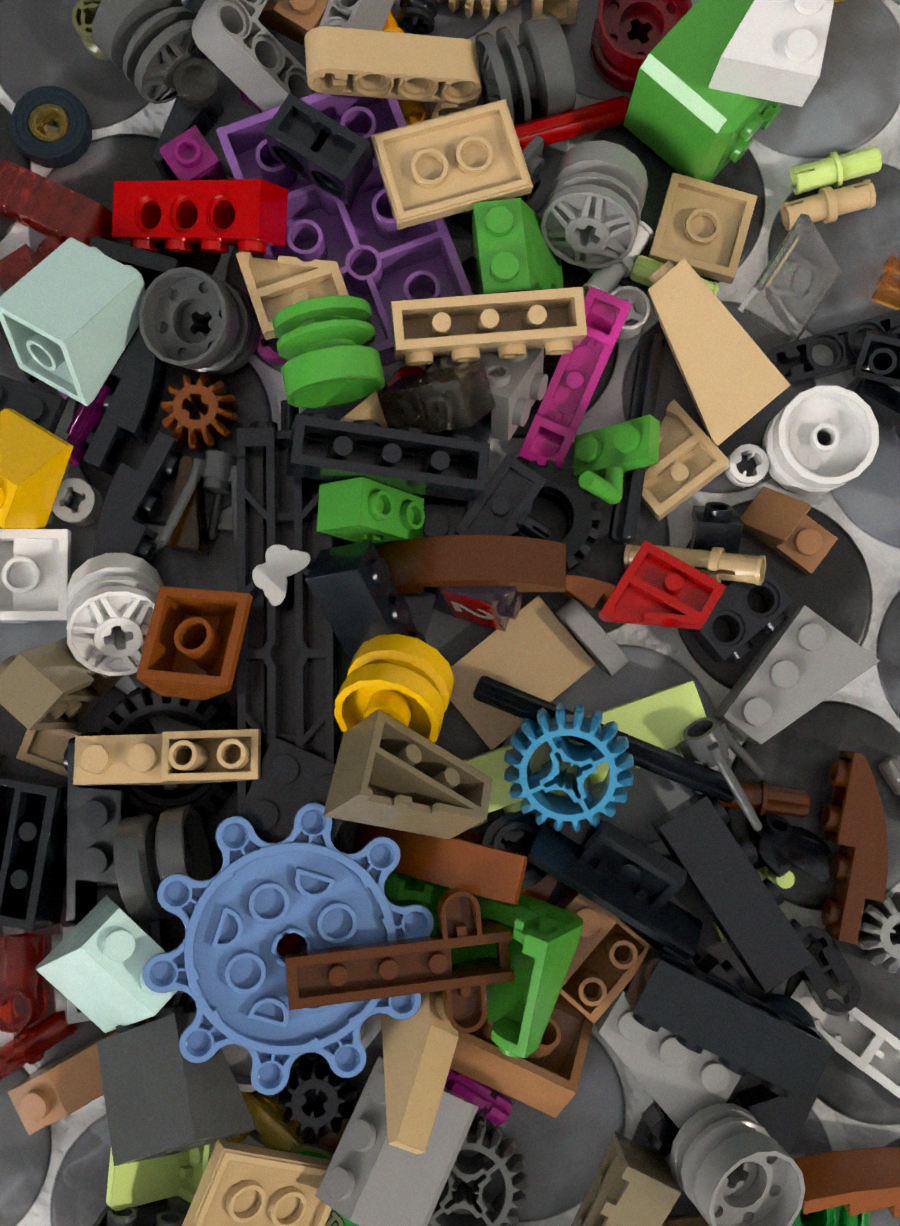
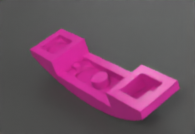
M589 287L584 299L587 336L578 346H573V352L561 355L518 456L529 461L537 460L539 465H545L547 460L557 461L556 467H562L632 303L595 287Z

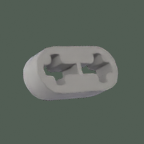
M574 598L568 600L555 612L559 621L607 675L612 677L628 663V659L622 650Z

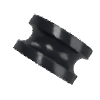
M400 0L399 6L401 9L398 11L396 19L398 25L403 30L412 34H430L435 26L434 17L438 11L437 2L435 0Z

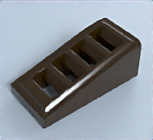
M183 456L180 459L171 512L191 475L194 462L192 457ZM199 480L166 545L176 551L208 556L209 540L205 496L202 489L203 481Z

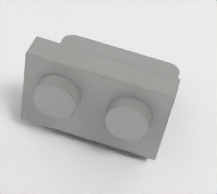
M544 348L526 350V356L513 359H500L498 352L480 353L479 360L463 363L452 362V356L437 357L427 370V382L434 386L490 400L491 438L509 442L519 426L523 427L526 424L531 407L535 401H541L545 395L548 375L543 373Z

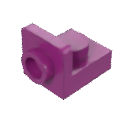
M196 125L163 145L159 150L178 180H228L219 158Z

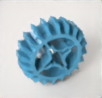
M560 702L556 705L555 717L551 718L548 711L541 708L537 712L539 724L525 718L521 724L523 733L512 734L510 744L514 748L506 750L504 761L511 765L505 769L504 779L514 783L509 792L512 799L524 798L520 807L522 813H529L536 809V822L538 825L543 824L548 817L554 819V829L557 832L562 829L563 821H571L573 830L578 833L581 830L583 819H587L596 828L600 824L599 812L613 818L616 814L614 802H626L627 791L624 787L633 785L634 781L633 773L628 771L629 768L634 766V757L632 754L625 752L629 747L627 737H615L618 732L617 723L612 721L601 727L602 712L599 709L595 710L589 719L585 718L584 705L581 703L575 706L574 715H566V708ZM566 736L579 737L590 743L582 746L574 745L568 741ZM547 741L550 746L549 755L551 759L542 764L541 770L532 773L529 760L534 751ZM561 758L564 762H571V767L574 763L577 765L576 777L573 772L567 773V767L564 771L560 770ZM607 761L609 769L605 779L595 790L589 792L587 776L597 771V765ZM561 790L570 797L558 796L549 791Z

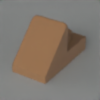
M763 487L740 516L744 525L743 528L806 576L815 571L838 540L836 536L806 515L811 509V505L767 487Z

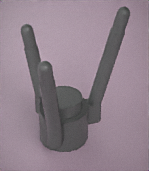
M208 450L205 452L203 460L194 459L191 475L159 537L161 543L168 542L199 480L203 481L202 489L214 493L208 530V540L214 541L217 536L223 497L228 495L230 488H232L234 544L237 545V456L223 451Z
M706 717L694 721L683 732L685 740L678 744L684 758L694 762H702L706 767L718 766L753 829L760 831L762 824L726 760L729 756L728 748L733 751L757 778L764 776L763 770L730 734L723 720L717 721L713 717ZM692 789L693 795L696 793L702 795L701 792Z

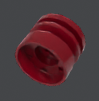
M599 0L591 37L590 55L594 69L603 81L621 92L632 93L641 65L655 46L691 9V0Z

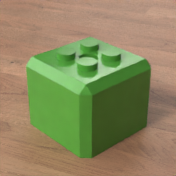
M698 0L648 54L639 69L623 126L681 175L711 182L730 160L736 163L753 143L751 137L757 130L761 128L765 131L782 111V107H780L782 103L708 88L720 57L754 0Z

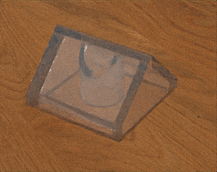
M800 214L738 307L739 311L788 342L800 339L842 274L841 269L808 214Z

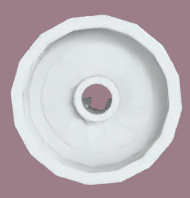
M815 386L799 393L768 423L762 438V449L769 460L768 472L786 490L801 496H821L855 479L872 463L879 446V426L871 407L855 392L840 386Z

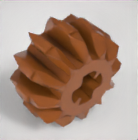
M202 373L197 384H195L189 375H184L182 381L185 386L184 388L179 390L176 386L169 385L168 391L174 397V400L161 402V408L169 413L162 420L163 426L167 430H174L172 438L179 444L188 440V445L192 450L198 451L203 439L210 449H216L217 441L215 436L220 434L223 438L229 439L232 434L225 424L238 422L239 417L230 410L237 404V400L233 394H226L227 386L222 380L212 384L209 375ZM205 405L208 409L207 414L204 416L200 413L201 419L196 420L192 416L193 411L196 409L200 412L199 406Z

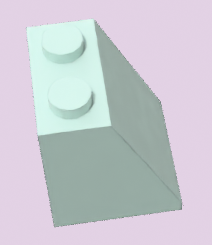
M72 237L68 238L0 296V322L18 367L83 405L88 406L97 396L140 325L138 313L143 295L146 292L145 282L142 274L134 267L124 265L104 255L96 247H89Z
M107 895L35 968L105 1033L115 1030L118 1025L127 1026L155 1016L177 992L157 993L145 985L143 968L146 962L152 956L166 951Z

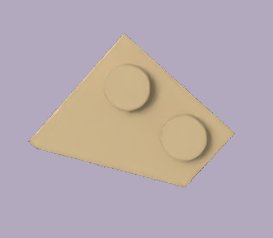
M242 251L236 253L254 310L266 340L275 338L272 319L284 308L312 298L349 295L336 261L314 259L305 262L297 257L280 255L278 260L253 258L251 252Z

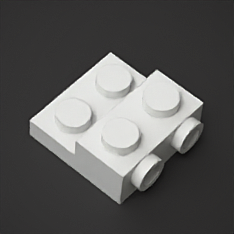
M0 529V623L67 621V586L71 579V531L68 529Z

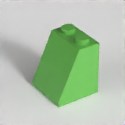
M521 198L473 203L471 249L477 295L564 288L561 258L552 252L543 238L541 229L542 218Z

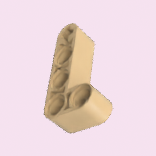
M332 26L313 28L304 37L307 85L318 93L429 102L430 119L475 107L482 92L478 47L471 40Z

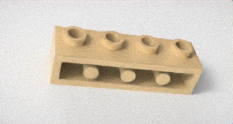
M583 287L391 301L390 314L395 360L405 359L406 366L429 365L434 363L433 357L452 356V362L456 363L472 362L480 359V353L498 352L500 359H513L526 356V350L545 348V355H562L573 352V346H578L587 336Z

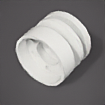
M104 553L85 561L74 571L67 586V645L75 659L90 671L108 676L131 675L138 671L159 587L164 586L158 571L144 559L128 553Z

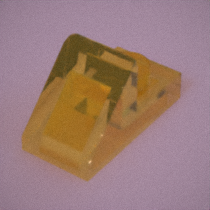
M257 1090L241 1092L253 1117L255 1129L259 1132L258 1137L261 1143L269 1149L297 1153L303 1145L308 1130L306 1129V1132L298 1137L296 1129L299 1122L297 1120L291 1123H283L282 1116L286 1109L278 1105L271 1095L261 1094ZM251 1131L227 1138V1141L241 1143Z

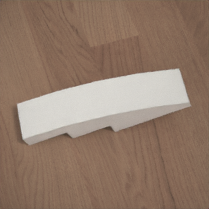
M802 979L790 998L798 1001L811 1014L816 1029L834 1047L836 1052L900 1099V1040L856 1007L847 1014L840 1016L829 1015L822 1011ZM832 989L825 992L829 1000L838 999L842 1005L845 1004L843 997Z

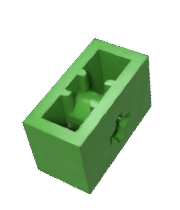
M365 477L319 484L318 532L355 543L371 540L376 549H379V546L393 542L423 538V524L425 521L424 498Z

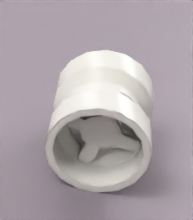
M623 286L611 293L613 296L632 303L616 342L618 343L630 342L638 337L649 317L651 309L649 299L643 291L637 287Z

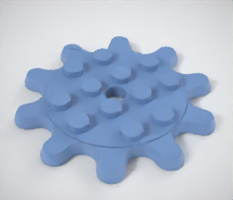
M317 802L307 803L297 811L290 835L277 843H268L261 840L250 822L241 816H231L224 819L216 829L217 845L223 856V863L219 872L207 880H196L180 873L171 874L162 880L157 890V898L161 907L177 915L182 920L185 926V936L183 942L176 949L156 954L146 962L143 968V979L145 985L154 992L183 991L194 999L197 1007L196 1016L180 1036V1053L190 1062L201 1063L209 1060L219 1049L226 1045L236 1044L243 1046L252 1056L251 1083L255 1090L264 1095H274L282 1091L287 1085L293 1062L305 1053L315 1052L322 1055L328 1061L332 1071L342 1078H351L358 1075L363 1070L367 1058L359 1036L363 1022L371 1015L378 1013L388 1014L400 1020L409 1019L416 1014L421 1005V994L419 993L289 1010L285 957L277 952V944L284 933L301 935L306 941L303 951L425 937L429 936L434 928L432 913L425 906L420 904L396 906L389 902L385 896V880L400 861V849L396 842L389 837L380 836L370 840L361 850L355 853L340 852L331 841L332 818L323 816L325 806Z

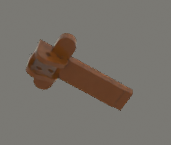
M452 888L446 891L438 902L439 929L436 931L437 935L285 954L289 1010L443 990L444 1012L450 1024L459 1032H474L484 1024L487 1018L486 985L515 981L514 971L510 968L509 941H512L511 930L495 920L481 919L478 900L463 888ZM496 943L497 958L483 957L452 964L451 948Z

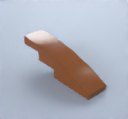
M872 1147L831 1151L793 1159L803 1172L806 1189L802 1204L804 1214L844 1205L849 1216L888 1207L893 1218L900 1217V1147Z

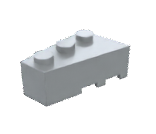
M806 605L791 609L786 614L788 618L774 630L711 717L717 719V721L723 720L727 728L746 743L761 745L876 665L880 660Z
M626 986L595 1023L596 1028L679 1130L697 1111L714 1104H726L741 1075L727 1069L718 1061L719 1056L705 1049L701 1054L687 1049L675 1039L676 1034L660 1027L658 1032H655L638 1023L632 1017L633 1012L624 996L629 988Z

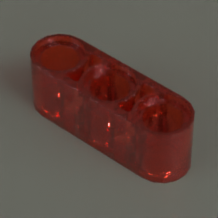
M0 159L1 215L62 244L70 237L87 246L90 244L91 237L105 238L112 225L113 213L100 203L6 159Z

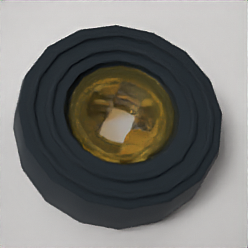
M40 86L27 92L16 103L11 114V133L17 147L33 163L46 168H64L77 162L87 152L92 140V121L83 103L70 91L57 86ZM47 123L50 125L58 123L60 128L56 132L54 130L46 132L44 126Z

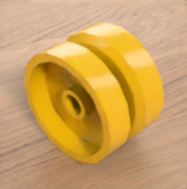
M388 634L378 635L363 642L352 659L347 678L342 683L335 699L334 716L343 733L377 710H381L435 743L443 723L444 712L448 708L453 691L454 676L449 662L437 649L414 637Z

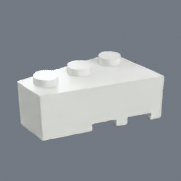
M754 0L720 57L708 88L803 107L820 77L834 0Z

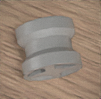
M66 478L61 481L52 510L58 518L79 528L90 527L99 521L104 498L101 492L84 480ZM75 494L76 498L73 501V504L68 505V503H70L72 498L74 497L73 495Z

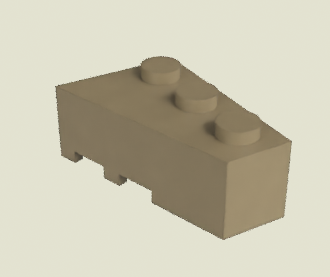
M614 1132L571 1226H662L682 1193L676 1180L673 1178L666 1159L662 1155Z

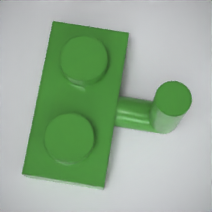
M649 414L576 435L573 468L575 471L573 475L579 479V486L609 504L619 503L623 494V473L658 464L660 421Z

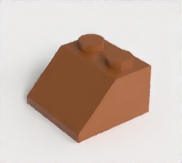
M160 586L136 678L160 696L207 700L230 691L253 598L251 594Z

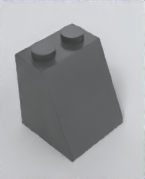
M184 1006L161 1009L154 1016L155 1020L149 1023L141 1020L127 1026L118 1025L116 1026V1035L97 1041L114 1166L180 1154L217 1142V1140L227 1139L255 1130L253 1117L222 1049H219L209 1060L201 1063L190 1062L180 1053V1036L196 1016V1012L185 1013Z

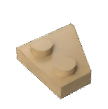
M675 399L669 403L666 415L660 425L658 464L646 467L641 497L642 503L658 521L724 472L730 465V460Z

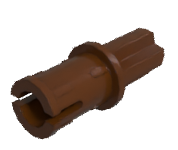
M760 780L759 784L739 781L757 816L762 817L765 813L803 818L809 813L811 799L809 793L805 790L769 786L766 780ZM734 798L732 803L718 800L723 807L741 809L736 798Z

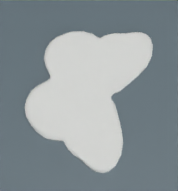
M273 545L265 553L266 563L259 564L254 568L252 572L253 581L257 587L263 589L271 605L278 606L283 602L287 591V576L294 575L307 567L310 562V554L307 552L290 551L284 545Z

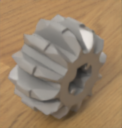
M895 892L891 899L885 894L884 902L876 901V908L867 903L864 904L863 912L868 916L865 921L861 920L860 930L865 933L859 936L857 941L859 948L868 950L866 960L873 965L882 963L883 969L889 973H896L900 967V932L892 929L894 925H900V892ZM890 932L895 933L898 937L895 940H891Z

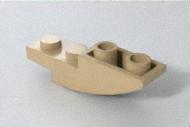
M261 730L162 732V734L75 736L73 785H167L260 779Z

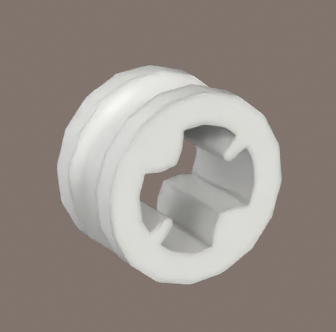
M741 445L728 456L730 465L725 470V475L735 486L751 487L767 474L769 468L768 456L757 445ZM742 455L747 456L746 461L752 458L756 463L757 467L751 471V477L746 476L747 471L740 473L736 467L742 461Z

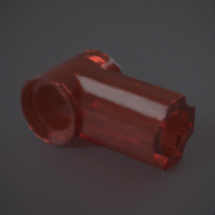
M21 933L0 936V1030L2 1032H18L42 1019L47 1012L49 1001L48 995L43 988V976L35 969L44 959L45 934ZM16 996L23 999L26 1004L27 1012L24 1018L17 1015L14 1010L13 1003Z

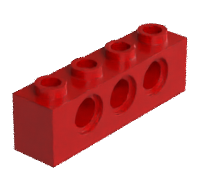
M262 179L114 181L112 237L130 241V246L151 252H157L158 245H165V250L192 253L193 245H201L202 251L226 254L229 253V246H238V251L266 254V246L285 247L288 189Z

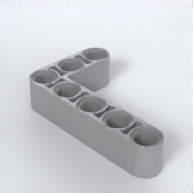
M205 0L191 27L195 44L263 112L281 106L289 93L299 99L317 93L307 85L306 69L258 20L268 0Z

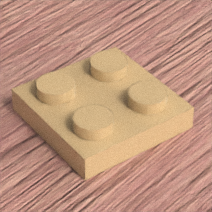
M673 172L669 180L648 257L664 264L670 260L674 265L685 258L699 276L731 284L736 276L758 196Z

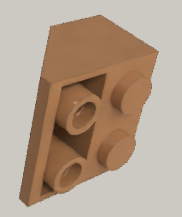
M570 888L556 906L577 914L583 919L584 924L579 945L560 994L595 1024L635 976L651 945L625 921Z

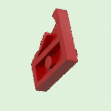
M644 541L600 611L598 618L604 622L701 630L727 586L653 544Z

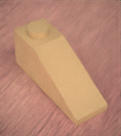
M443 990L420 993V1008L409 1019L400 1020L381 1013L387 1142L389 1145L417 1155L426 1152L459 1039L458 1031L450 1024L444 1012Z

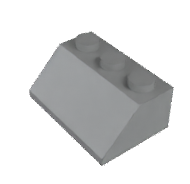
M378 1056L315 1196L344 1218L359 1226H428L479 1106L444 1087L426 1152L417 1155L389 1145L387 1142L383 1057Z

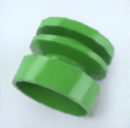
M349 295L324 296L292 304L279 311L273 317L272 323L275 337L279 339L276 342L278 354L289 360L281 367L288 404L299 408H328L366 399L375 391L378 393L384 388L385 380L379 351L368 347L375 340V329L370 324L372 322L370 303L363 298Z

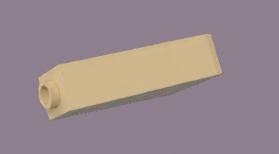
M683 258L676 265L669 260L650 276L649 280L653 285L648 289L647 295L705 431L714 444L718 446L791 385L686 259Z

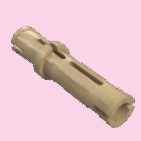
M633 542L630 545H626L624 551V567L626 570L643 543ZM654 545L720 583L722 580L761 586L765 578V555L754 556L726 553L723 547H713L711 551Z

